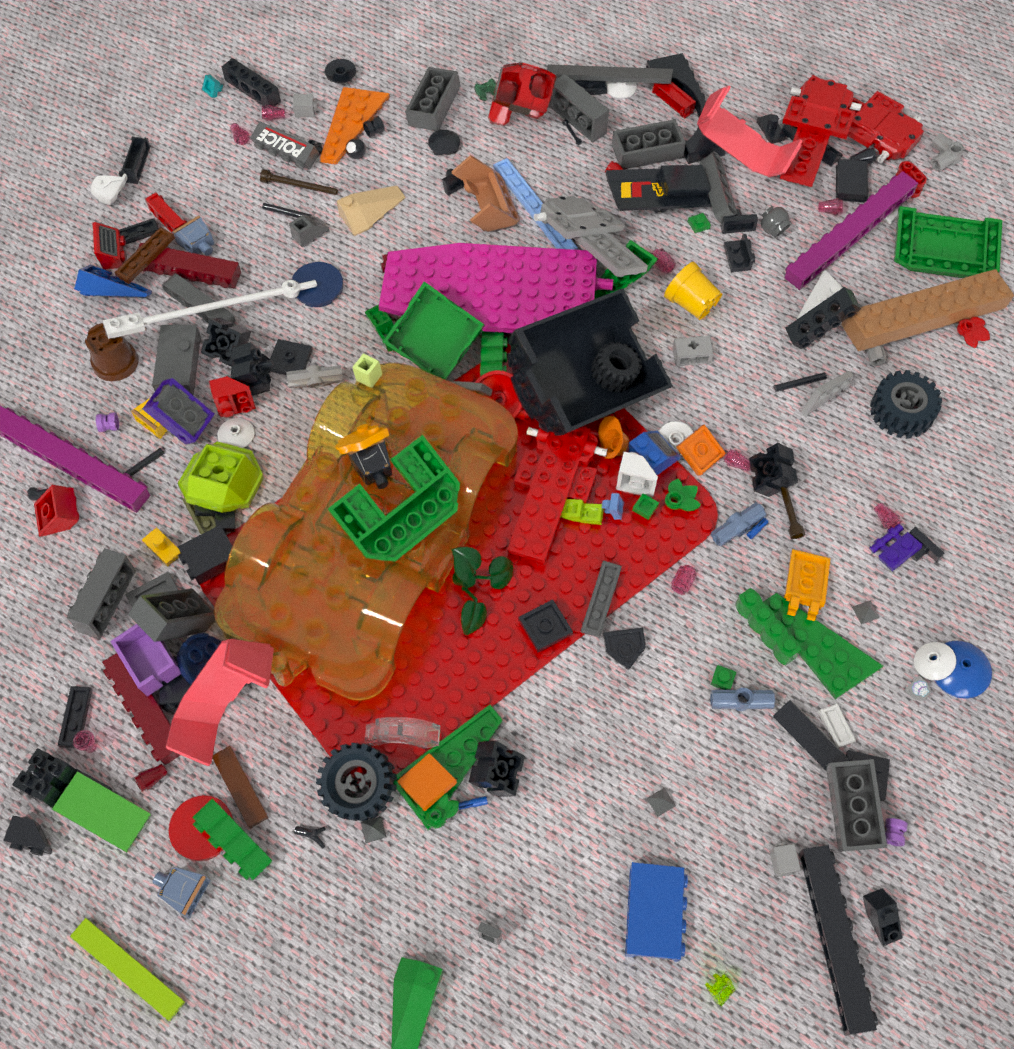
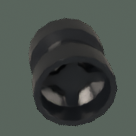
M379 116L373 117L371 121L363 122V128L369 138L375 136L376 133L385 131V126Z

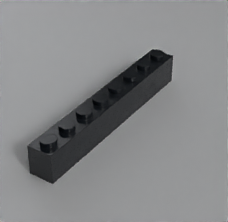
M829 845L803 849L799 852L844 1036L876 1031L878 1019L876 1013L871 1009V993L869 988L865 986V970L862 963H859L857 955L859 954V947L856 940H853L851 933L853 931V924L850 917H847L845 910L847 908V901L840 891L841 879L834 868V853L830 851Z

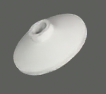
M606 81L607 92L616 98H628L637 90L636 82Z
M242 418L227 420L218 430L219 442L240 448L247 447L255 435L253 425Z
M669 422L661 427L659 433L681 455L676 446L692 434L693 430L682 422Z
M931 642L918 649L914 657V666L922 677L928 680H941L948 677L954 671L956 656L953 650L946 644ZM937 656L936 660H930L931 657Z

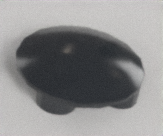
M438 130L430 135L428 145L437 156L456 153L459 150L460 138L453 131Z

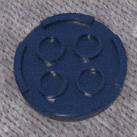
M325 262L305 264L294 273L291 279L298 282V284L316 280L317 287L300 290L299 295L295 297V299H298L308 307L327 306L339 294L341 295L343 291V278L340 271L335 266Z
M198 633L190 636L180 646L177 655L178 667L182 676L190 685H192L223 640L220 641L208 633Z

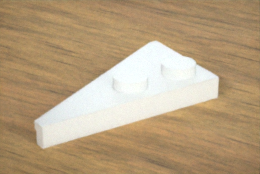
M826 270L820 276L797 319L843 288Z

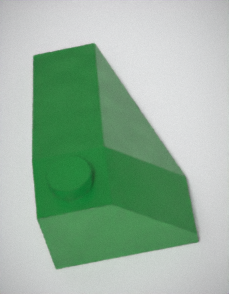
M630 240L625 247L648 265L647 271L637 275L630 274L617 277L607 268L600 278L613 279L612 290L597 289L594 299L626 288L647 274L658 258Z
M401 957L393 984L391 1049L419 1048L444 973L442 968Z

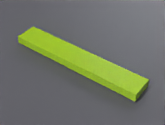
M87 918L70 935L74 941L168 1021H171L184 1005L185 1001Z

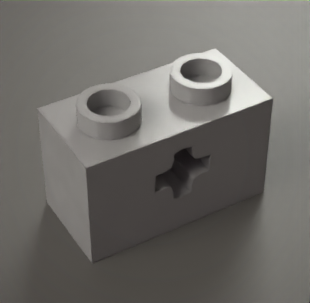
M710 336L674 339L672 350L676 366L711 363L713 349Z

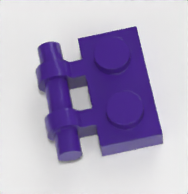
M900 524L888 529L882 538H877L874 544L869 547L872 553L878 550L882 552L878 558L892 572L922 548V544L909 532L903 536L899 534L904 530ZM893 539L895 543L887 547L885 544Z

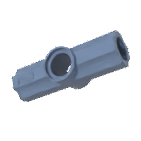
M755 502L742 512L732 514L726 520V523L711 532L713 541L717 545L723 546L736 536L741 537L747 533L752 525L766 516L763 506Z
M744 687L738 690H711L710 704L712 709H736L737 711L774 709L775 694L773 690H749ZM738 697H744L747 700V702L743 703L739 701Z

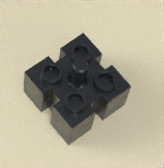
M223 318L210 319L206 331L210 336L209 339H204L201 353L211 358L220 357L219 362L230 367L234 366L232 348L248 343L251 331L241 326L232 327L233 323Z
M251 342L232 348L234 366H231V378L249 386L252 396L270 391L271 377L269 373H271V367L275 365L274 361L261 353L260 349Z
M780 443L767 448L766 454L760 452L749 458L751 472L755 473V477L752 478L753 490L767 497L780 492L781 487L788 488L798 483L796 469L792 467L793 463H795L793 449Z
M496 740L478 742L475 754L478 763L477 766H472L468 782L479 788H487V792L498 797L516 796L519 779L516 778L517 772H522L525 755L515 750H507L506 745Z
M37 748L27 762L30 764L26 772L22 770L12 786L53 808L66 786L69 785L75 774L79 771L61 759L54 758L49 753Z

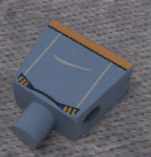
M200 216L195 217L172 232L176 243L188 252L195 254L203 252L206 256L212 254L213 248L211 246L214 245V241L209 229Z
M173 867L169 875L160 871L157 872L153 879V884L161 887L157 895L184 917L190 919L211 880L204 875Z

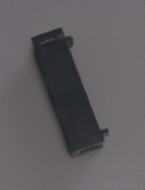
M132 136V142L122 170L119 171V176L122 177L123 174H126L128 178L126 183L138 184L151 146L148 138L143 139Z

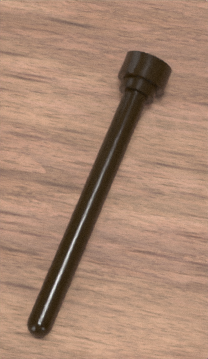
M262 169L260 173V182L268 184V182L271 183L273 181L332 195H337L339 192L336 188L273 175L270 170Z
M781 487V495L790 521V529L788 530L790 538L800 539L805 536L804 527L797 521L788 488Z

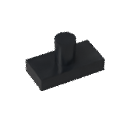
M775 114L757 118L759 127L771 144L785 141L786 139L785 133L778 124L779 117Z
M452 168L447 170L446 177L442 179L444 191L448 196L464 187L463 180L452 174Z
M736 209L737 214L735 216L723 217L722 234L756 231L757 214L742 215L741 210Z
M914 527L909 532L922 544V548L911 556L913 560L917 562L925 554H928L936 563L943 558L945 553L917 527Z

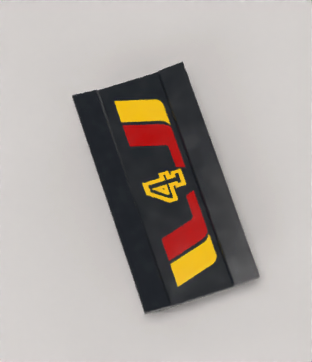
M661 168L606 170L607 182L619 211L653 210L655 213H658L657 210L660 209L661 213H664L668 209L712 207L707 195L665 197L657 174Z

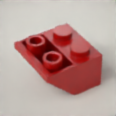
M228 376L209 381L212 397L220 418L231 417L242 412L248 413L256 409L249 386Z

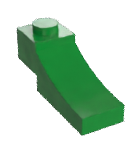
M378 304L365 311V314L383 343V340L394 325L388 314L379 310ZM383 343L384 347L387 349L388 352L394 351L392 348Z

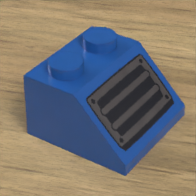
M658 430L643 432L629 442L628 453L633 452L643 456L656 475L681 459L678 452Z

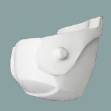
M123 174L122 177L106 175L95 177L90 186L92 195L99 202L111 205L120 196L128 179L127 175Z

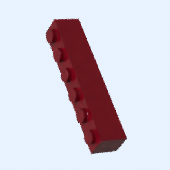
M140 242V244H139V246H138V249H139L144 243H141V242ZM165 248L143 270V272L150 271L158 275L172 276L177 274L192 282L199 281L207 285L214 284L223 288L235 289L241 275L238 262Z
M117 653L102 661L105 666L103 670L108 680L112 679L115 684L112 688L118 696L122 695L124 701L121 703L127 712L131 711L134 715L131 720L136 728L141 727L144 733L141 734V737L146 745L151 744L154 750L150 752L156 762L161 761L166 765L181 756L166 748L171 724L153 694L146 696L138 689Z

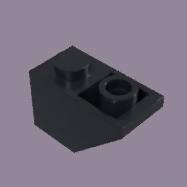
M12 816L3 839L4 842L10 845L9 849L22 852L23 848L30 850L29 853L43 856V853H52V848L39 823L32 819Z
M883 888L864 895L863 900L866 914L881 945L886 946L902 939L898 908L894 899Z

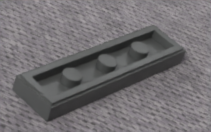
M603 561L581 633L600 638L622 566Z

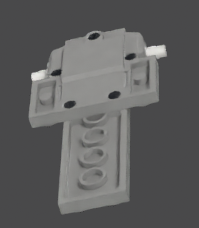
M560 195L558 198L546 199L545 203L541 205L540 214H534V221L550 224L565 239L574 238L613 272L615 276L637 275L647 271L648 265L610 234L623 231L624 224L608 210H600L598 206H592L584 198Z

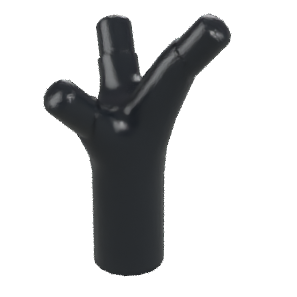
M301 826L295 827L294 834L312 839L322 849L325 847L318 837L319 833L326 830L325 827L318 829H309Z

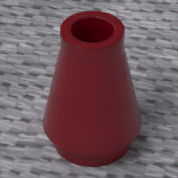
M161 763L158 766L138 772L134 780L141 792L148 791L168 773Z

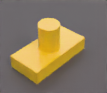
M157 527L142 539L143 543L167 567L178 559V555L181 554L180 550Z

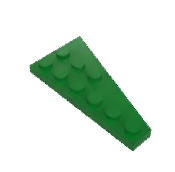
M488 705L396 775L397 780H393V785L397 786L396 790L427 831L431 827L427 825L425 817L419 814L417 803L397 781L430 753L457 781V784L447 792L448 799L450 800L477 761L475 754L478 742L490 741L503 722L491 705ZM434 815L432 818L436 819L439 815Z

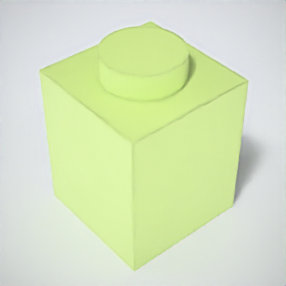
M364 353L352 367L356 381L370 388L382 376L379 361Z

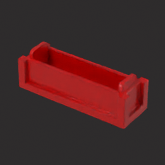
M654 83L652 93L661 98L678 112L680 116L685 119L694 113L696 101L674 83Z
M157 192L145 198L148 209L171 233L187 223L186 220H182L167 205L163 196H159Z

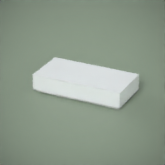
M838 704L818 711L832 742L838 748L856 742Z

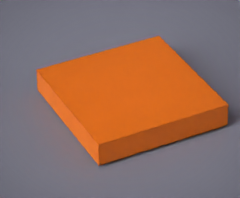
M705 424L701 425L676 446L697 476H701L726 454Z
M430 753L397 781L424 811L457 784L456 779Z

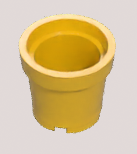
M693 261L674 277L667 287L664 297L672 303H677L693 316L702 320L711 312L710 309L717 305L723 294Z

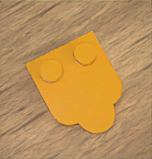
M368 424L358 426L356 431L339 439L335 448L339 450L340 454L360 451L388 437L389 432L387 428L378 427V425L368 426Z

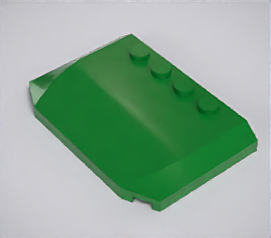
M899 207L894 262L909 271L966 278L994 269L998 273L1000 272L1001 219L985 217L983 221L918 213L916 212L917 208Z

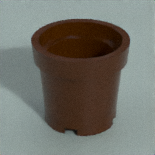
M103 323L93 326L88 331L85 344L89 350L91 366L96 376L105 381H120L129 377L136 370L139 362L138 354L124 336L108 339Z

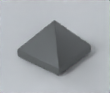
M871 600L852 607L861 625L880 618Z
M665 788L646 798L658 817L676 807Z
M381 816L361 822L365 843L387 838Z

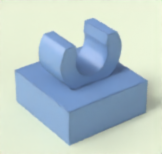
M619 493L611 494V500L602 501V508H605V513H611L614 520L622 519L624 502Z

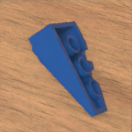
M91 264L79 269L74 290L80 291L79 293L84 296L147 297L152 293V290L133 282L128 284L116 276H111L112 272Z

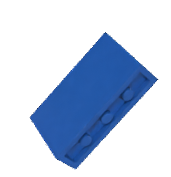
M631 863L625 957L642 956L674 960V962H679L681 956H685V943L682 942V933L686 932V920L683 919V910L686 911L687 897H683L684 888H687L688 875L684 874L683 867Z

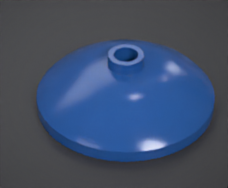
M949 641L944 643L953 650L956 656V666L948 677L934 680L944 692L957 698L969 699L982 694L989 687L992 679V668L986 655L978 647L965 641ZM933 656L931 660H936L937 656ZM963 662L967 663L968 667H965Z

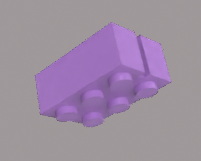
M137 624L110 641L138 689L146 696L161 688L163 681L168 683L181 674L178 664L163 641L154 642Z

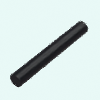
M267 203L262 205L263 210L299 218L302 215L312 216L308 213Z
M823 372L774 385V390L778 392L825 380L827 375Z
M161 448L157 449L124 473L133 476L165 454Z

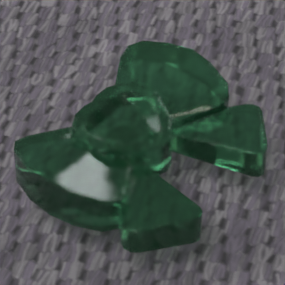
M491 78L483 84H475L474 90L480 97V100L486 101V93L488 92L492 96L494 95L496 82Z

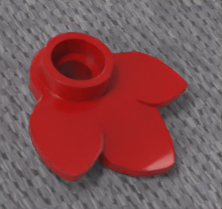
M982 318L962 319L958 323L957 331L961 336H964V340L969 346L976 348L978 341L990 340V333L984 327L986 322Z

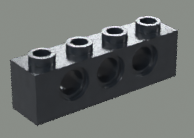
M231 58L221 66L226 82L268 110H271L281 102L278 87L234 58Z
M843 287L785 327L792 344L803 349L816 339L823 337L832 328L838 327L847 318L853 317L856 312L861 310V307L853 291Z

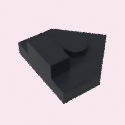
M643 627L603 632L606 654L629 670L646 648Z

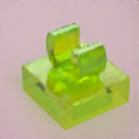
M714 974L713 977L717 982L713 986L706 982L705 986L713 1000L722 1007L736 989L731 979L725 974L721 977L718 974Z

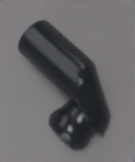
M31 487L27 491V496L32 501L38 500L48 488L38 490L35 487Z

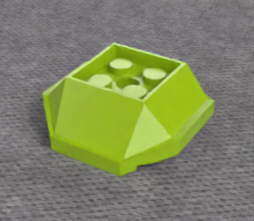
M217 441L214 444H206L200 452L193 455L177 484L187 503L224 513L238 508H249L264 477L251 450Z

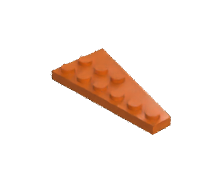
M343 87L320 156V162L336 165L346 153L347 142L356 138L364 131L363 122L373 119L376 112L382 108L383 103L390 98V94Z

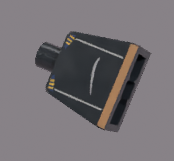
M384 439L363 450L348 453L351 465L366 485L376 483L378 489H384L389 485L387 478L392 476V469Z

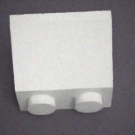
M624 452L616 490L638 495L644 493L653 498L658 476L643 456L633 452Z

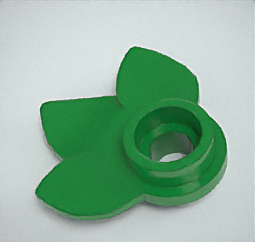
M679 479L673 480L668 486L669 493L665 497L666 506L674 510L679 508L685 511L698 509L701 504L694 499L698 487L692 485L682 486Z
M447 792L426 811L417 804L419 814L425 817L428 826L435 829L441 828L448 818L456 815L459 809V801L449 800ZM434 815H439L436 819L432 818Z

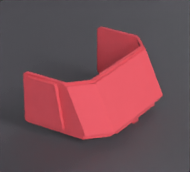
M730 85L713 92L707 99L697 122L702 134L753 172L767 177L786 173L801 148L803 140L799 139L783 146L766 142L761 138L760 134L745 124L746 121L744 119L739 120L725 108L722 109L720 107L731 88Z
M236 639L222 641L182 697L171 722L166 748L203 765L210 766L218 724L227 705L236 698L246 683L253 682L264 688L269 686L274 648L270 647V644Z

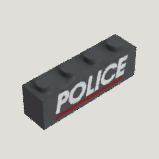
M259 121L250 137L254 142V146L259 150H268L269 154L275 157L279 155L288 163L292 161L301 169L305 167L310 170L319 155L314 145Z

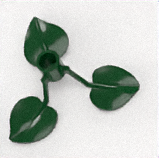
M457 547L452 549L455 571L452 580L455 585L462 586V591H465L473 599V601L468 600L465 602L461 612L464 635H469L484 624L487 610L484 603L478 602V599L468 588L474 586L476 579H491L492 588H504L513 576V562L504 556L495 557L489 565V576L476 575V570L481 566L482 562L480 553L474 548Z

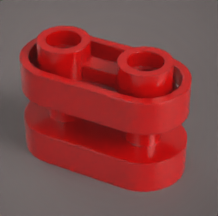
M903 161L900 163L895 175L898 176L903 171L918 182L915 193L911 196V198H917L920 196L927 178L912 162Z

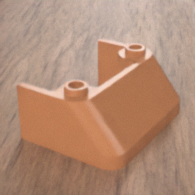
M470 155L451 171L454 176L463 180L464 189L469 194L472 193L476 196L481 211L470 219L471 223L479 226L483 231L490 232L514 226L520 221L505 181L496 170Z

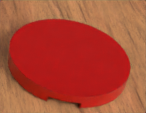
M202 795L190 798L183 802L171 817L168 829L170 842L173 848L188 860H210L223 851L220 847L215 849L209 843L208 839L210 836L205 831L200 833L192 825L195 822L192 817L211 799L234 820L227 805L216 797Z

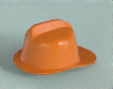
M605 417L598 430L601 448L608 449L605 458L611 459L615 456H623L629 445L628 436L622 432L620 422L616 417Z

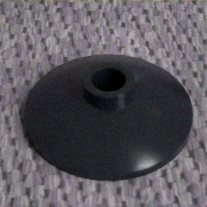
M347 59L333 60L325 67L326 78L334 83H346L356 75L354 63Z

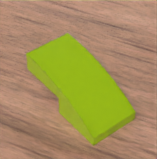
M567 499L561 517L576 522L601 525L604 508H602V504H585L583 500Z

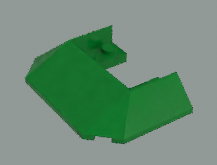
M423 435L390 459L414 490V493L390 512L384 515L361 484H358L327 509L367 559L396 562L458 510L457 499L460 482Z

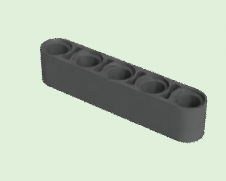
M713 151L700 161V165L703 166L710 186L708 194L714 216L722 224L723 217L735 216L737 210L722 159L717 152Z
M177 274L172 275L162 284V288L168 295L187 308L216 302ZM224 307L196 313L207 323H209L210 319L223 318L232 323L236 321L232 313Z

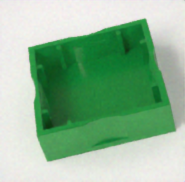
M423 282L410 301L407 310L396 321L383 340V343L401 356L412 361L436 381H447L486 325L429 284Z

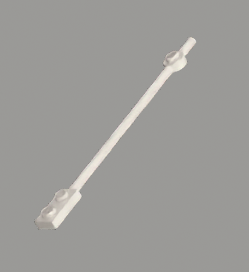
M287 280L283 282L282 287L143 318H141L140 313H134L103 320V325L108 339L145 331L144 325L282 294L288 298H294L299 295L300 290L317 287L316 280L299 284L294 280Z

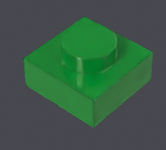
M704 213L689 217L687 221L695 234L708 230L711 226Z
M643 493L633 506L632 511L649 520L659 506V502Z
M717 665L710 685L723 690H731L736 671Z

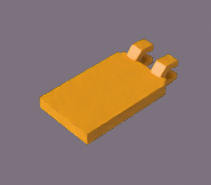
M792 549L784 595L786 601H789L787 615L795 616L799 604L809 606L807 619L815 621L819 609L824 607L826 603L831 558Z

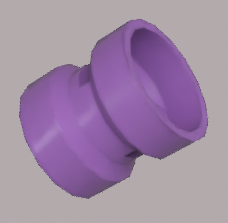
M111 412L108 415L103 413L96 414L98 432H105L109 429L112 431L119 430V418L116 412Z
M887 818L885 821L887 844L904 846L906 840L904 832L907 831L908 823L900 819Z

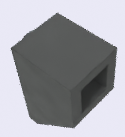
M302 215L289 223L291 235L301 247L329 230V227L320 218Z

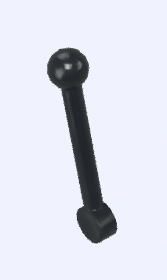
M563 120L562 124L567 127L574 137L576 145H581L582 140L575 135L568 124V120Z

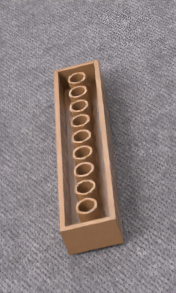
M994 269L863 306L853 317L844 320L841 325L859 352L958 323L962 319H970L1002 310L1007 307L1014 294L998 271Z

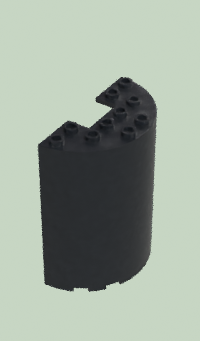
M623 288L518 328L512 333L508 343L511 346V351L507 353L508 366L512 368L513 376L510 378L522 407L532 420H537L539 428L547 433L553 432L555 436L567 434L673 387L657 354L647 359L637 340V336L631 328L639 322V319ZM609 342H614V344L620 342L622 345L627 344V347H632L634 353L637 352L638 358L641 359L640 373L632 386L627 388L626 391H608V388L604 389L601 384H597V379H594L592 376V363L603 345L609 344Z

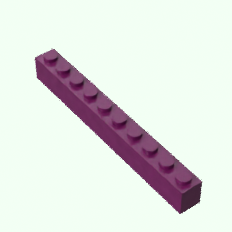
M903 171L898 176H893L887 185L881 186L875 195L872 194L864 204H860L855 212L849 213L842 223H837L830 233H825L818 243H813L806 253H801L794 263L791 262L785 269L786 274L784 278L798 290H801L915 193L918 182Z
M0 406L1 437L136 513L151 496L147 490V485L143 482L134 481L130 475L118 472L111 464L105 465L101 459L96 456H89L82 448H75L68 440L63 441L51 431L49 433L46 432L39 424L35 423L34 425L30 423L29 419L25 416L16 415L9 407L5 409Z

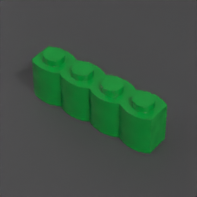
M482 331L480 376L495 370L507 372V366H504V363L507 362V352H504V349L508 348V340L505 338V335H508V333Z
M752 588L740 594L735 603L737 611L741 616L748 619L750 627L753 631L760 634L765 646L773 650V654L778 662L786 666L796 659L801 651L798 641L788 634L782 622L775 619L773 611L763 604L760 595Z
M213 799L192 817L195 821L192 825L200 833L205 831L210 836L208 839L209 843L215 849L220 847L225 852L222 856L231 865L235 862L240 867L238 873L246 881L249 878L253 881L272 863L270 857Z

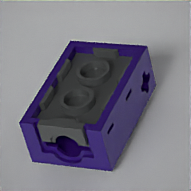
M173 378L163 380L143 407L146 413L184 444L195 443L214 416V413Z

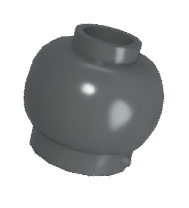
M771 206L761 215L763 217L761 220L762 229L767 234H772L774 238L785 232L792 224L789 220L788 212L782 207L773 208Z

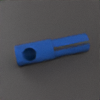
M763 518L746 534L747 537L753 539L769 521Z
M483 796L459 802V810L487 805V797Z

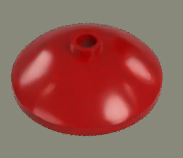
M495 370L487 372L477 379L475 383H482L493 389L491 396L470 395L471 409L479 420L489 425L499 426L511 422L518 416L522 410V405L510 378L513 376L506 371ZM498 398L503 399L501 403H497Z

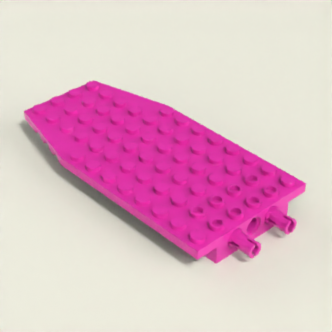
M453 243L388 252L379 310L402 316L423 282H426L486 325L482 331L513 333L518 328L594 300L597 289L612 290L613 279L597 278V259L587 250Z

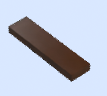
M160 227L114 272L116 277L130 284L175 239L174 234Z
M231 746L215 753L212 759L248 828L251 829L268 819Z

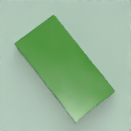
M79 772L75 774L52 808L53 811L126 853L151 816L149 812Z

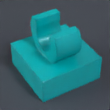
M205 75L202 90L210 97L215 98L218 92L222 91L223 84H220L213 76Z

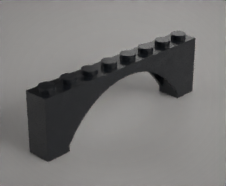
M683 53L647 60L646 68L673 69L672 83L696 101L695 109L699 118L706 103L705 95L701 92L699 82L695 80L694 72L690 69L688 60L685 59ZM699 127L694 135L685 141L684 157L688 164L700 162L713 151L717 152L720 157L725 156L726 151L704 136Z

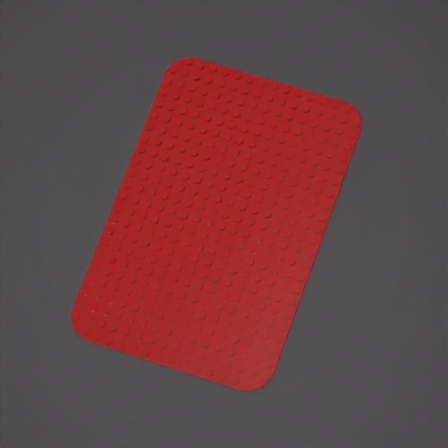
M508 344V348L504 349V352L510 353L511 346ZM507 360L504 366H507V372L513 375L512 368L508 366ZM481 362L454 381L475 383L481 377ZM441 389L386 426L385 428L388 429L389 436L384 438L390 460L423 435L460 482L457 499L458 510L396 562L365 558L327 509L358 484H361L384 515H386L414 493V490L391 461L392 476L387 478L389 485L386 488L378 489L376 483L366 485L351 465L347 453L236 528L235 532H230L226 535L241 563L200 584L204 595L239 640L270 644V647L274 648L270 680L330 757L333 756L330 752L333 749L340 750V746L343 744H366L385 754L389 758L388 762L392 763L395 768L392 772L397 775L488 705L492 707L585 635V633H581V628L603 561L622 566L607 613L608 617L703 543L710 536L711 532L714 531L718 518L716 502L710 493L676 461L657 475V483L652 499L659 502V506L650 519L647 520L632 511L633 506L641 495L616 490L623 456H615L608 459L595 454L588 467L597 469V474L586 504H602L603 500H611V494L619 493L624 502L622 519L614 520L611 513L608 514L604 511L601 525L581 523L561 517L545 564L507 553L529 488L515 485L514 479L525 449L532 451L537 449L536 437L527 435L528 427L539 430V423L531 418L529 420L518 419L517 416L514 420L504 425L494 426L486 424L473 413L470 405V394L448 393ZM498 398L497 403H501L503 399ZM625 408L608 415L614 416L619 420L622 432L628 436L629 442L643 432H648ZM605 417L583 427L598 431ZM597 439V441H598V446H597V447H601L600 440ZM679 479L682 486H697V494L694 499L701 504L700 507L693 511H685L681 508L676 510L668 508L665 504V497L669 493V484L673 480ZM457 547L474 548L480 553L482 562L481 566L476 570V575L489 576V565L495 557L504 556L513 562V576L504 588H492L491 579H476L474 586L468 588L478 599V602L484 603L487 610L484 624L469 635H464L461 612L465 602L468 600L473 601V599L465 591H462V586L455 585L452 580L455 572L452 549ZM553 599L572 629L573 635L538 653L518 621V617ZM358 767L353 769L348 775H355L354 772L367 774V770L364 767ZM357 778L358 782L356 784H359L362 780Z

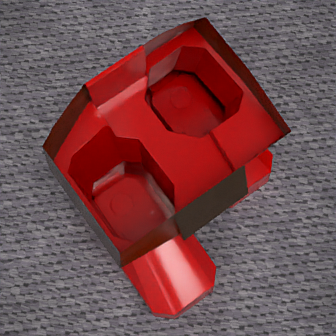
M526 63L503 65L500 69L488 114L490 123L505 126L509 123L512 111L535 119L542 117L544 113L546 114L557 77L556 74Z

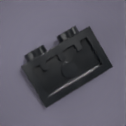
M742 234L741 240L724 242V249L731 273L751 270L752 265L755 263V254L751 252V241L748 240L747 234Z

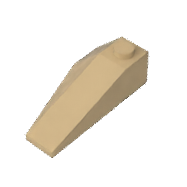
M397 185L350 194L337 200L338 213L352 234L356 236L372 228L377 220H381L384 214L396 207L405 199V196Z

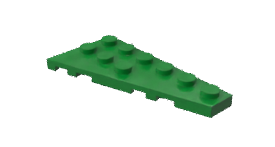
M775 593L763 601V604L773 611L775 619L784 624L788 634L798 641L801 647L799 655L835 700L884 667L816 619L815 621L808 620L807 613L798 608L796 610L795 616L787 615L789 601H786L779 594Z

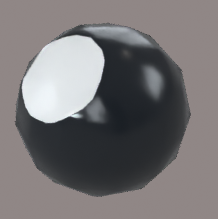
M353 138L347 142L345 150L350 158L360 159L365 155L366 146L362 140Z

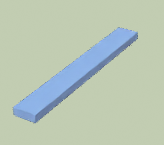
M506 158L493 164V168L503 177L505 184L530 216L534 219V214H540L542 201L509 159ZM535 221L556 249L578 250L572 239L563 238L550 224Z

